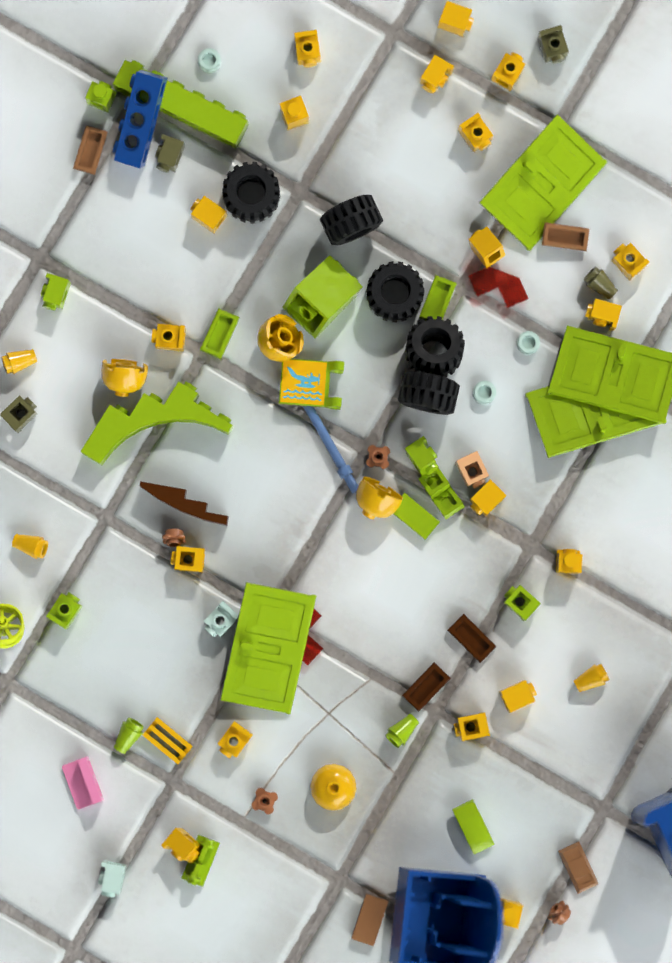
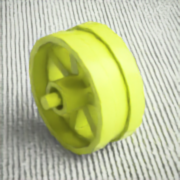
M2 603L0 604V648L6 649L20 642L24 636L25 626L21 612L10 604ZM4 613H11L12 615L7 619ZM18 618L21 625L10 624V623H11L14 619ZM10 629L19 630L14 636L10 633ZM1 636H8V639L1 640Z

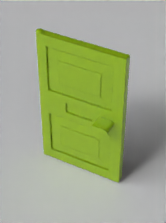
M557 114L481 199L479 204L530 251L543 237L544 223L554 224L607 164V160L603 159Z
M567 326L547 393L666 424V416L672 398V353Z
M550 386L525 393L548 458L661 424L549 394L547 389Z
M246 582L220 698L221 701L291 714L316 595Z

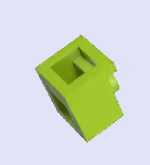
M92 81L85 99L88 105L109 113L117 91L111 89L112 86L103 81H99V83Z
M47 273L46 279L49 282L43 285L41 296L43 297L42 306L53 311L56 310V307L63 309L71 283L68 279Z
M424 436L405 448L408 458L421 476L425 474L430 475L439 468L435 461L437 455L431 446L428 447Z
M521 585L517 588L512 586L504 594L506 600L503 603L523 621H526L541 604ZM518 597L524 601L522 606H517L515 603Z
M70 592L67 595L61 593L46 617L64 629H68L82 608V605L78 603L80 599ZM62 605L69 607V611L65 614L61 612Z

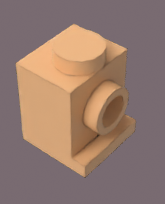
M477 451L455 462L467 487L472 485L475 489L486 483L485 478L489 477V474ZM470 468L476 469L477 474L475 476L469 475L468 470Z

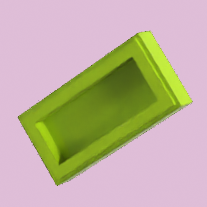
M435 275L419 318L427 321V317L432 316L433 319H437V316H440L443 320L457 283Z
M218 308L200 351L221 360L240 318Z
M404 493L401 505L394 515L426 540L440 521Z

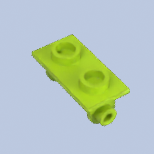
M198 834L196 841L203 846L199 851L200 856L192 864L187 862L181 879L186 880L192 885L203 887L220 843Z

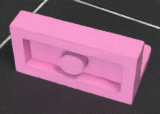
M88 756L62 766L77 809L104 800Z

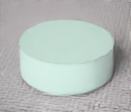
M211 48L204 49L198 56V64L204 72L212 73L219 69L221 58L216 50Z
M532 331L523 332L517 339V348L525 355L534 354L540 346L538 335Z
M481 381L473 389V397L480 404H489L496 396V388L489 381Z

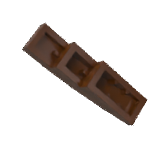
M140 481L139 486L170 507L203 521L228 526L229 516L207 512L208 503L186 499V489Z

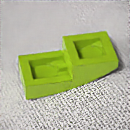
M439 468L430 475L425 474L418 478L445 520L465 507Z
M473 799L452 809L474 855L495 845Z

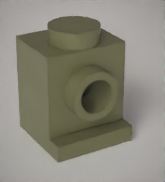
M562 25L539 31L537 38L545 63L552 61L555 64L564 61L569 50L562 31ZM556 41L558 42L559 46L552 47L551 42Z
M162 134L161 141L163 146L159 145L155 154V158H157L156 168L167 173L170 170L176 172L185 148L184 142Z
M19 395L0 413V416L19 433L37 415L34 411L37 406L28 397L23 399ZM19 410H25L24 417H18L17 413Z

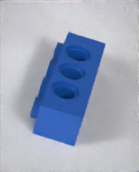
M144 70L136 71V74L132 75L130 80L131 95L130 97L127 96L124 104V110L127 111L125 118L121 119L118 132H121L120 138L113 147L114 161L139 169L145 166L167 77ZM142 90L148 93V102H143L140 99V92ZM136 112L143 116V123L141 125L137 124L134 120ZM130 135H134L137 138L138 143L136 147L130 145L128 141Z

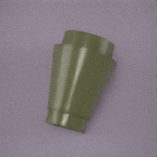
M596 266L583 279L587 283L586 286L608 300L618 291L602 269L599 270Z

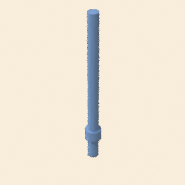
M303 406L339 469L337 472L340 478L345 480L352 494L356 493L358 484L352 476L353 471L351 467L346 465L315 408Z

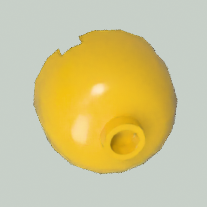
M278 314L270 317L260 326L257 344L260 351L268 359L283 362L294 358L302 351L304 345L302 331L298 332L295 327L297 323L287 315Z
M106 359L102 361L101 376L103 383L108 389L115 391L116 396L128 397L129 393L137 392L146 382L148 365L144 363L143 367L137 366V361L111 359V363H107Z
M364 476L356 491V500L363 509L362 514L370 519H374L375 516L387 518L394 514L400 507L403 497L388 486L386 488L380 485V481Z
M327 764L319 768L312 777L310 784L311 795L315 802L322 808L331 811L341 810L348 806L354 799L357 790L356 779L351 771L339 764Z

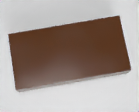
M465 614L447 630L479 663L497 647Z
M433 662L402 696L419 712L451 678Z

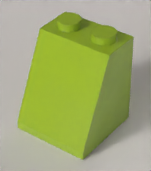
M329 255L293 289L282 308L316 339L358 295L363 286L356 277L351 276L342 267L339 261L334 260Z

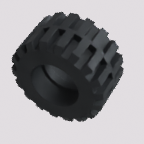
M252 161V164L243 162V166L239 167L236 165L232 172L229 171L227 173V178L223 182L222 194L224 204L228 212H231L235 219L239 218L241 222L250 221V224L255 223L257 220L262 222L265 220V217L273 215L272 212L276 211L278 207V202L280 201L278 179L274 176V172L271 169L268 170L264 164L260 166L257 162ZM249 181L261 184L265 189L263 199L255 204L242 202L238 197V189L242 184Z
M360 195L326 211L321 216L320 222L331 245H342L372 232L381 225L383 218L372 195Z
M394 261L388 262L387 265L382 264L379 266V269H375L368 280L366 298L374 314L377 317L381 316L382 320H392V322H397V320L405 321L408 317L415 315V312L421 306L424 296V282L422 278L420 279L419 272L417 270L414 271L411 265H403V262L400 261L398 263H394ZM390 280L403 282L409 290L406 301L400 304L387 302L382 296V287L386 282Z
M432 316L427 317V321L419 320L418 325L414 324L407 337L405 357L406 361H409V367L411 369L415 368V371L446 378L448 373L450 375L455 373V369H458L464 352L465 340L463 339L462 331H458L459 327L456 324L451 325V320L446 319L444 321L440 316H437V319H433ZM435 341L443 344L447 351L440 355L428 353L422 345Z
M419 371L404 372L398 401L407 407L441 415L453 414L460 385L454 380L435 374Z

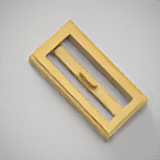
M158 717L143 733L147 740L177 764L182 761L193 747ZM159 724L186 747L183 751L155 728L156 725ZM151 731L177 751L180 756L176 757L150 735Z

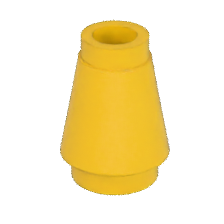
M33 349L7 352L5 356L1 357L6 373H13V375L37 362Z
M16 534L12 541V547L35 559L44 558L48 549V541L39 536Z
M594 664L573 681L578 691L582 692L606 685L605 682L610 679L602 664L597 666Z

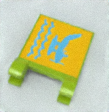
M302 359L283 361L279 404L341 410L342 398L329 397L330 372L343 374L344 362Z

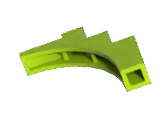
M178 381L164 405L161 403L163 399L153 393L150 395L144 393L130 416L127 415L129 411L118 404L116 407L109 405L80 452L103 465L111 453L125 440L142 430L159 424L173 422L197 423L215 428L227 435L232 431L233 425L230 424L231 419L224 414L219 413L217 416L210 412L212 408L204 402L196 403L199 394L195 392L197 389L195 386L187 381L184 384Z

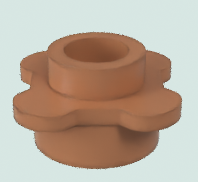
M370 445L367 450L369 452V459L366 461L367 466L370 468L376 466L386 469L389 466L387 458L390 454V449L387 446L379 448L375 445Z
M180 529L165 530V535L162 536V539H164L163 543L169 547H177L186 543L183 531Z
M258 788L256 790V799L252 802V808L254 810H263L266 814L273 813V805L278 799V795L275 792L269 793L264 788Z
M560 901L552 906L548 919L552 920L553 924L562 925L570 917L571 910L567 904L565 905L564 901Z

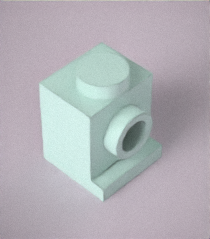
M222 601L204 620L207 624L205 629L213 637L217 634L222 637L238 620L239 615ZM218 616L224 617V624L218 625L216 618Z
M102 861L101 867H105V871L101 870L98 884L102 885L101 895L115 897V894L121 893L126 864Z

